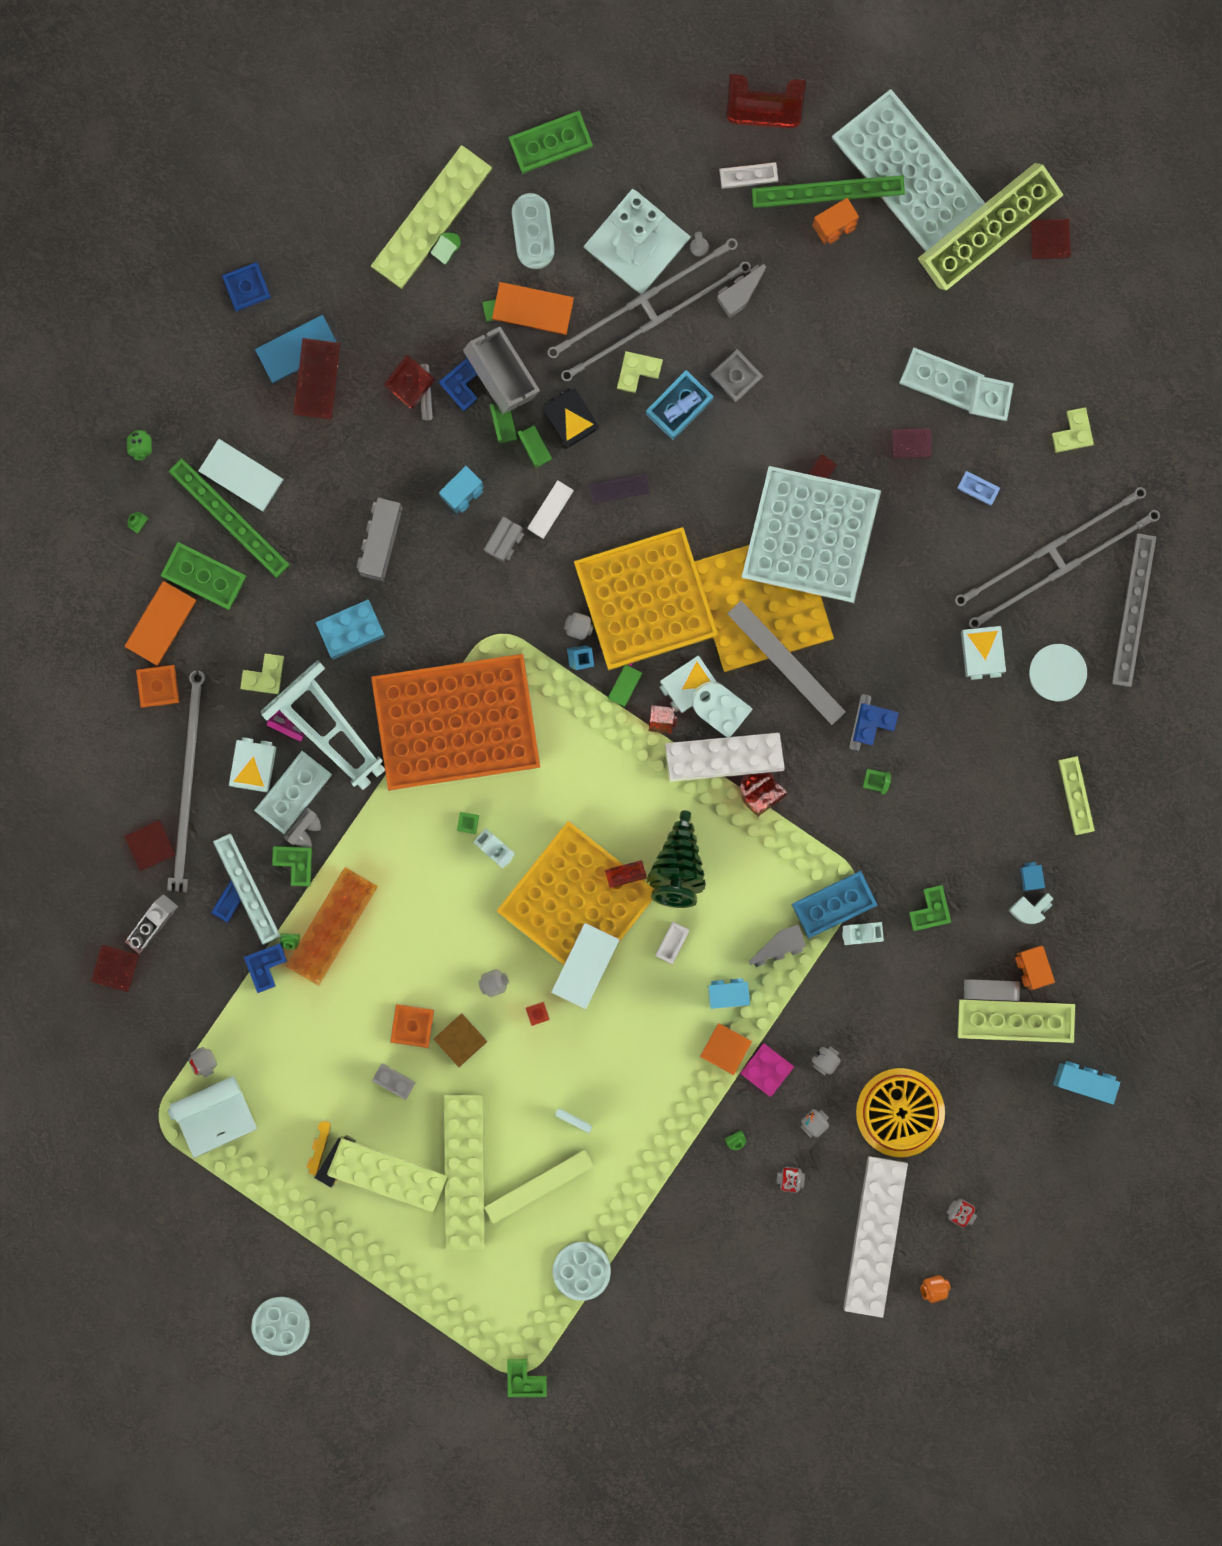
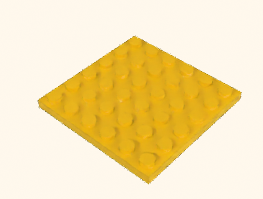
M683 527L574 561L608 671L718 636Z
M749 545L695 561L718 636L713 639L724 672L769 659L727 614L739 601H742L789 652L834 639L821 596L742 578Z
M567 821L497 909V912L565 965L585 923L619 939L620 942L652 902L651 894L654 888L571 822Z

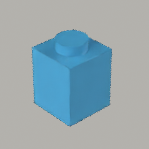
M582 645L567 648L569 667L575 670L594 667L591 647Z
M1036 862L1025 863V867L1020 868L1023 890L1045 888L1042 865H1036Z

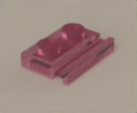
M931 429L892 430L893 458L932 457Z

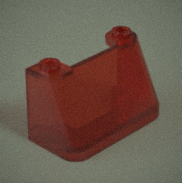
M730 74L726 117L733 124L796 128L802 120L806 80H791L787 84L785 94L748 91V81L744 76Z

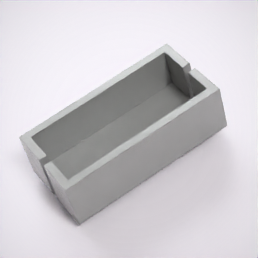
M501 327L486 333L485 336L482 335L470 341L463 349L502 415L517 408L518 405L521 406L531 401L540 392Z
M378 498L377 502H373L371 509L373 518L372 521H368L366 528L368 538L363 540L361 548L364 552L363 557H359L357 562V569L362 577L384 582L403 509L398 502Z

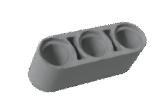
M964 980V999L1020 1001V982Z

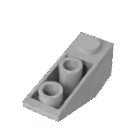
M765 264L754 266L749 270L750 274L746 277L743 275L738 277L734 281V285L730 288L726 286L718 292L717 301L729 318L746 307L766 270Z
M163 894L154 901L125 943L140 954L169 920L178 906Z
M799 925L779 931L749 961L750 965L755 964V967L766 964L765 960L773 958V961L785 958V953L791 952L794 955L803 952L802 948L806 947Z

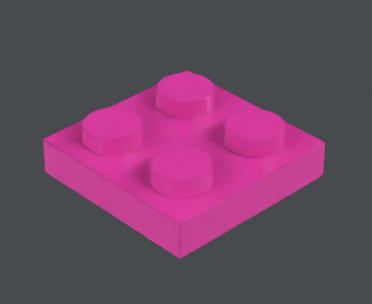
M763 1043L740 1074L771 1097L794 1066Z

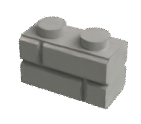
M502 517L486 544L484 552L502 562H505L506 559L510 560L515 551L512 549L514 544H519L524 536L522 533L523 528Z
M384 1063L380 1065L372 1079L373 1082L405 1100L416 1084L415 1081L391 1069Z

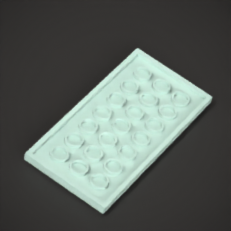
M891 89L832 136L835 143L864 178L904 175L905 195L881 198L925 252L985 204Z

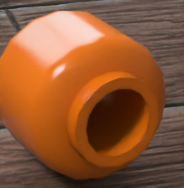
M936 1275L926 1278L920 1286V1290L924 1300L935 1303L946 1299L951 1287L947 1279L945 1280L942 1276Z

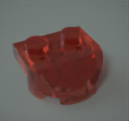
M771 772L746 774L741 782L740 794L743 803L759 817L787 796V791L774 780V775Z

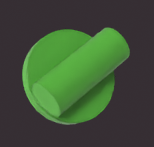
M140 512L133 513L128 518V527L138 534L148 520V517Z
M280 934V944L283 948L293 950L299 946L300 934Z
M742 1130L724 1138L731 1150H739L746 1143Z

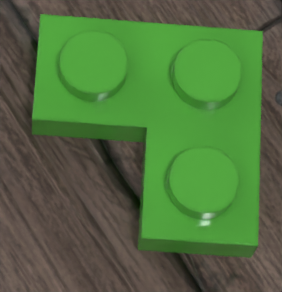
M273 846L272 866L292 867L291 886L311 887L312 848Z
M943 885L923 889L927 908L909 912L913 931L951 923Z
M507 1359L508 1397H547L546 1376H527V1359Z

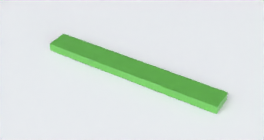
M904 175L752 188L753 208L842 201L846 198L855 200L905 195Z
M182 458L168 471L276 578L290 566Z

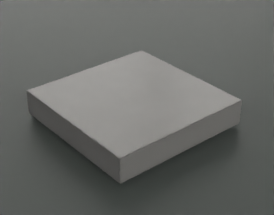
M738 349L709 375L735 403L763 378V375Z

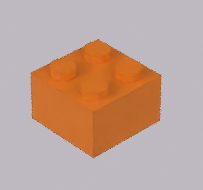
M846 198L815 216L812 226L824 245L828 242L832 244L839 239L841 234L846 233L847 235L856 229L855 226H857L859 216L849 199Z
M1036 946L1017 953L1018 957L1015 958L1018 969H1022L1023 976H1021L1024 987H1028V990H1034L1055 983L1043 946Z

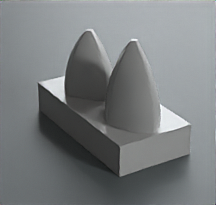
M306 807L284 835V838L292 845L311 848V839L305 830H321L319 818L312 810Z

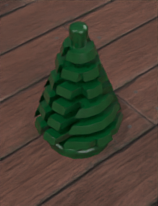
M683 810L680 812V821L674 823L672 827L674 831L668 834V840L665 841L662 851L659 852L656 858L658 860L654 862L647 877V883L650 882V886L655 888L651 894L652 900L658 904L674 908L695 906L697 903L696 894L703 892L706 886L705 879L703 880L704 871L701 867L703 864L700 856H698L697 837L693 834L695 832L694 825L692 823L689 824L691 812Z

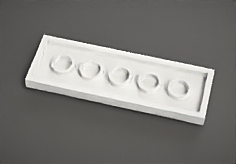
M780 733L665 743L670 782L784 771Z

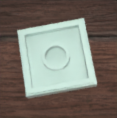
M976 376L969 414L1007 421L1014 383Z

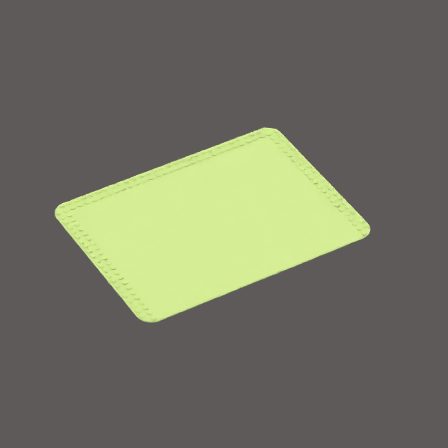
M496 634L481 640L475 645L463 663L518 654L524 655L541 768L388 791L385 775L311 882V887L308 886L279 928V934H300V942L296 949L287 950L283 948L287 962L270 968L276 987L257 993L250 972L197 1047V1049L204 1047L212 1051L217 1062V1066L213 1069L214 1073L207 1077L195 1075L188 1061L161 1101L159 1123L165 1138L175 1148L487 1364L501 1372L507 1373V1359H527V1372L539 1366L548 1356L584 1303V1301L566 1297L559 1291L554 1282L553 1264L559 1252L569 1244L588 1242L599 1247L606 1254L609 1263L612 1262L842 924L840 923L808 939L791 904L855 873L849 863L840 855L725 777L670 782L665 743H674L616 702L608 699L607 696L525 640L510 634ZM683 810L691 812L689 824L692 823L694 825L695 832L693 834L697 837L698 856H700L703 864L701 866L704 871L703 880L705 879L706 882L705 890L696 894V905L688 908H674L658 904L652 900L617 944L586 1009L551 993L564 965L500 915L497 909L567 821L571 822L647 883L648 874L654 862L658 860L656 858L659 852L662 851L665 841L668 840V834L674 831L672 829L674 823L680 821V812ZM460 812L479 815L476 834L457 831ZM485 828L515 853L511 862L505 865L504 868H501L473 843ZM673 921L689 929V932L673 964H670L655 955ZM799 925L806 947L802 948L803 952L794 955L788 952L784 954L785 958L776 961L770 958L765 960L766 964L755 967V964L750 965L749 961L779 931ZM280 937L271 941L266 948L279 944ZM498 969L502 973H506L509 984H507L506 991L494 997H489L487 994L484 995L479 987V980H481L482 974ZM743 978V982H748L750 1005L709 1008L707 985H711V981L724 980V984L730 983V979ZM396 1004L434 1010L429 1048L390 1042ZM462 1013L488 1042L463 1065L458 1067L433 1039ZM718 1023L752 1041L734 1075L700 1057ZM382 1063L416 1082L406 1100L372 1081ZM234 1076L257 1126V1130L193 1158L179 1123L175 1119L172 1120L169 1116L168 1109H170V1104ZM444 1095H483L484 1206L583 1150H586L594 1165L588 1171L494 1224L484 1209V1251H446L445 1184L435 1209L431 1212L341 1180H337L335 1185L330 1188L315 1179V1175L308 1174L309 1169L306 1168L309 1157L313 1158L315 1150H312L315 1138L318 1139L320 1135L318 1125L322 1121H328L331 1124V1129L319 1169L340 1136L348 1135L355 1139L357 1144L445 1174ZM560 1108L592 1125L591 1131L587 1133L555 1116L557 1110Z

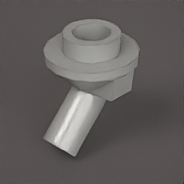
M702 232L695 233V239L690 245V250L695 256H704L709 250V244L702 237Z

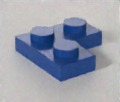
M468 358L439 381L442 388L463 412L478 400L467 386L478 375Z
M861 703L853 741L873 745L877 727L895 731L899 712Z
M280 943L244 957L257 993L276 987L270 968L287 962Z

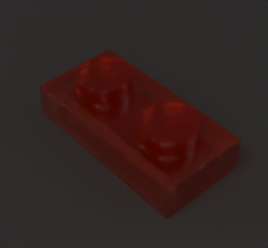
M642 860L605 870L609 888L647 878Z

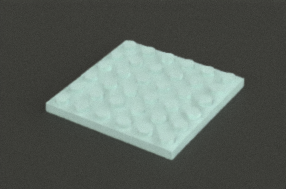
M769 466L742 578L854 603L881 490Z

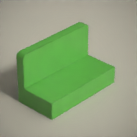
M490 404L498 443L503 444L516 441L517 436L511 411L502 415L497 405Z
M535 426L522 432L521 430L517 432L535 469L552 460Z

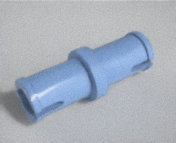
M694 390L684 399L676 401L677 404L664 412V415L671 423L681 414H686L688 409L702 400Z

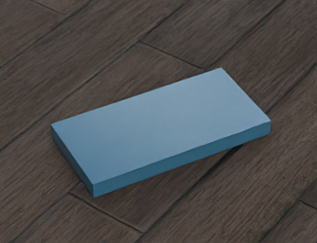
M321 315L258 347L255 351L272 384L340 350V347L324 316Z
M861 871L791 904L808 939L878 906Z

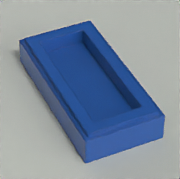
M232 880L211 912L227 923L241 902Z

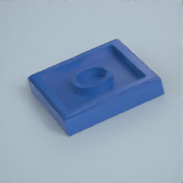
M257 262L222 275L236 312L271 298Z

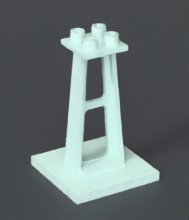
M632 189L588 240L584 248L641 295L647 291L691 239V236L666 217L663 212L640 193Z
M317 660L261 710V714L268 720L280 710L352 778L350 782L354 787L358 785L364 790L371 783L366 777L371 771L376 777L385 771V768L380 764L383 760L379 756L377 758L373 756L314 680L325 669ZM307 690L314 694L336 722V726L325 736H320L291 707V704ZM339 731H343L365 758V762L359 768L354 769L329 745V740Z

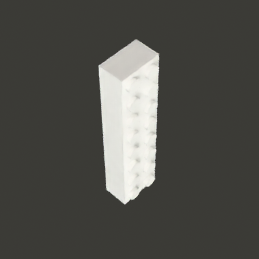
M868 1156L844 1300V1311L883 1318L906 1179L907 1162Z

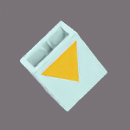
M1001 626L962 630L961 637L966 677H971V680L983 679V675H990V678L1002 677L1001 674L1006 672Z
M698 655L662 679L659 688L665 696L669 695L672 700L670 704L675 712L680 711L682 714L693 707L692 697L695 690L703 683L716 682V680ZM703 691L700 694V700L708 697L709 692Z
M242 737V741H236L229 786L269 793L276 747L272 746V742L261 741V744L253 743L254 739Z

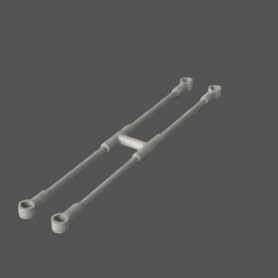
M733 238L728 239L724 245L715 249L712 254L661 285L651 288L626 303V306L572 339L566 340L556 347H550L547 350V355L550 358H556L560 352L569 348L577 340L642 304L650 318V321L640 326V329L589 360L569 370L562 371V380L570 381L574 375L584 370L586 366L670 318L673 313L729 279L732 280L742 273L749 272L751 269L750 263L741 262L739 267L727 273V276L658 316L648 301L649 298L659 293L658 291L714 257H718L728 250L736 249L737 241ZM729 241H733L735 243L733 248L729 247ZM743 264L748 265V269L746 271L742 270ZM551 349L556 350L555 356L550 355ZM565 372L570 373L569 379L563 377Z
M1142 487L1137 488L1134 493L1122 499V502L1067 535H1062L1034 552L1032 556L980 587L974 588L964 595H958L955 598V604L962 607L982 590L1047 553L1051 554L1059 568L1049 574L1047 578L992 611H988L977 618H972L969 621V627L971 629L979 628L982 623L992 618L994 614L1049 581L1052 582L1079 566L1084 560L1136 529H1141L1147 524L1159 520L1160 513L1157 510H1152L1148 516L1136 522L1134 526L1067 564L1064 563L1056 550L1058 546L1067 542L1069 538L1124 505L1127 506L1137 499H1143L1146 496V490ZM1141 490L1143 492V496H1138L1137 491ZM1151 513H1155L1157 519H1152ZM959 597L964 599L963 604L958 603L957 599ZM972 620H976L978 622L977 627L972 626Z

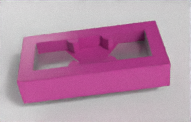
M278 710L268 720L267 726L300 742L303 740L305 734L281 711Z

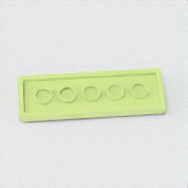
M959 999L958 1038L1074 1043L1075 1004Z
M341 1138L327 1173L330 1177L431 1212L435 1209L448 1177L443 1173Z

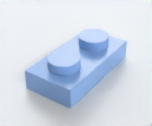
M967 471L957 488L990 506L1000 490L999 487Z

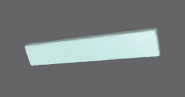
M231 833L213 841L262 945L279 938L280 934Z

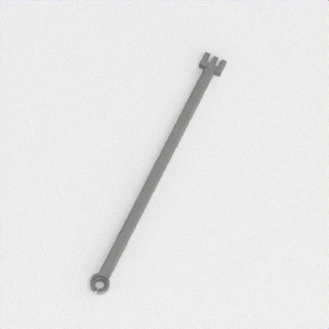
M193 671L189 676L192 689L174 878H168L167 891H172V885L175 884V892H179L181 884L183 885L182 891L184 893H187L188 879H183L200 695L201 685L205 682V675L201 671H199L201 676L199 682L195 681V676L198 675L197 671Z

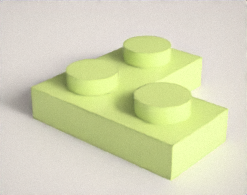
M625 351L617 389L636 393L640 375L659 379L663 359Z
M1086 407L1067 411L1070 430L1052 433L1055 453L1094 445Z
M265 654L262 672L243 670L240 689L279 695L284 656Z

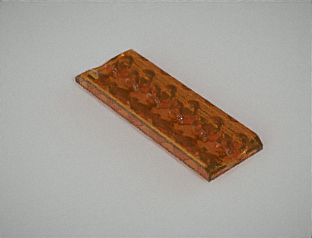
M345 867L286 967L319 986L378 886Z

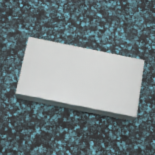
M672 921L655 956L673 964L689 929Z

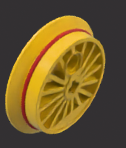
M895 1068L879 1073L865 1085L858 1098L856 1118L861 1134L874 1149L893 1157H909L923 1152L937 1139L944 1124L945 1107L938 1088L929 1078L911 1069ZM904 1080L903 1088L897 1086L895 1081ZM910 1081L915 1083V1086L906 1099L907 1082ZM891 1082L892 1086L887 1091L884 1085ZM919 1086L922 1087L926 1092L910 1103ZM879 1089L888 1098L889 1103L875 1096ZM894 1089L901 1091V1097L897 1100L891 1097ZM929 1095L932 1103L912 1108ZM872 1099L890 1109L870 1107ZM933 1107L934 1115L913 1113ZM899 1108L906 1110L903 1118L896 1115L899 1112ZM869 1111L889 1113L888 1115L869 1118ZM913 1117L933 1119L931 1127H928ZM890 1118L878 1129L873 1130L871 1123ZM910 1121L919 1125L927 1131L918 1133V1131L915 1129V1127L912 1125ZM893 1122L884 1140H882L877 1134ZM907 1125L914 1132V1134L909 1135ZM897 1126L896 1139L888 1140ZM902 1126L905 1133L904 1137H900Z

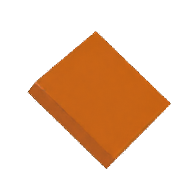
M175 665L136 670L141 708L180 703Z
M396 1004L390 1042L429 1048L434 1010Z
M718 1023L700 1057L734 1075L752 1041Z

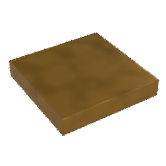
M462 1013L433 1039L458 1067L463 1065L488 1042Z

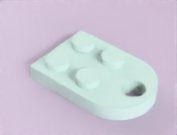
M718 682L703 683L695 690L692 697L694 711L726 737H731L752 711L748 704ZM703 691L709 692V697L706 700H700V694Z

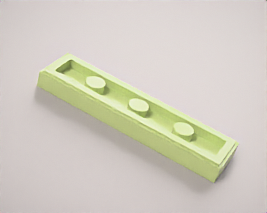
M1078 756L1059 760L1074 833L1079 835L1093 832L1095 830Z

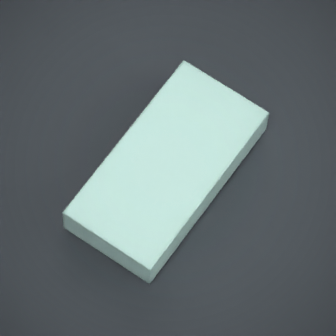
M560 1108L555 1116L587 1133L592 1129V1125Z

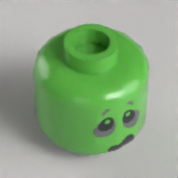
M133 431L127 437V453L134 457L135 460H144L152 453L151 437L145 431Z

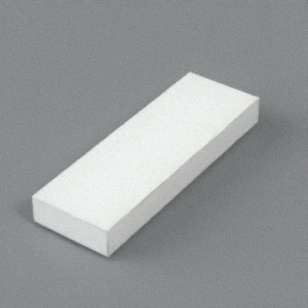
M776 162L719 169L722 189L778 182Z
M557 480L527 529L544 539L574 490Z

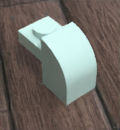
M486 828L473 842L501 868L509 864L515 855L513 851Z
M1047 893L1033 906L1023 896L1008 911L1022 923H1039L1045 919L1040 912L1043 911L1045 913L1052 906L1051 901L1053 898Z
M882 922L843 926L842 937L845 945L884 941Z

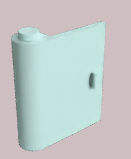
M234 1076L170 1104V1109H168L170 1118L172 1120L175 1119L179 1123L193 1158L257 1130V1126Z

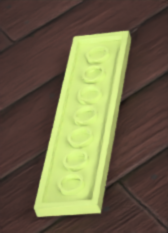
M461 145L372 263L371 267L402 289L436 245L439 235L445 233L490 173L492 167Z
M444 1095L445 1175L448 1176L445 1182L446 1251H484L483 1095Z

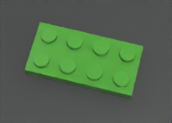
M580 111L509 137L522 174L593 148Z
M177 542L161 574V577L229 611L247 577Z

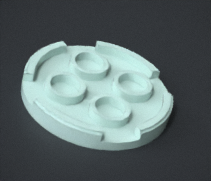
M1053 644L1044 647L1034 656L1029 669V678L1032 687L1040 696L1055 702L1066 701L1076 696L1084 687L1087 679V667L1083 657L1077 650L1068 645Z
M575 1242L569 1244L559 1252L553 1264V1278L557 1288L562 1294L573 1300L584 1301L597 1297L605 1290L610 1280L611 1268L606 1254L592 1243Z
M274 1297L258 1307L252 1319L251 1329L255 1341L262 1350L272 1355L283 1356L295 1352L305 1343L310 1331V1320L305 1308L296 1300L289 1297Z

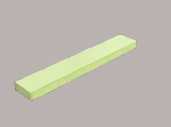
M583 1150L484 1206V1209L494 1224L588 1171L594 1165L586 1150Z

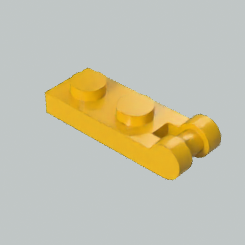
M322 1121L318 1125L320 1135L318 1139L315 1138L312 1150H315L313 1158L309 1157L307 1163L308 1174L316 1176L319 1171L331 1129V1124L328 1121Z

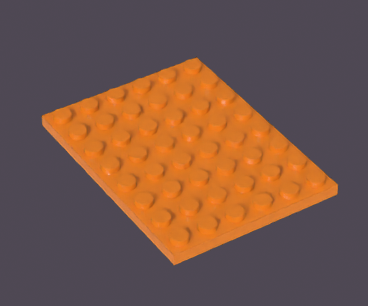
M523 654L371 677L388 791L541 768Z

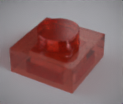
M544 1002L526 1007L531 1026L550 1020Z

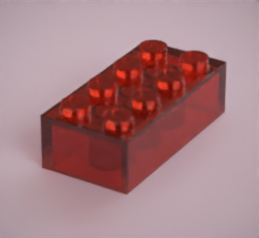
M302 338L293 415L332 420L341 343Z

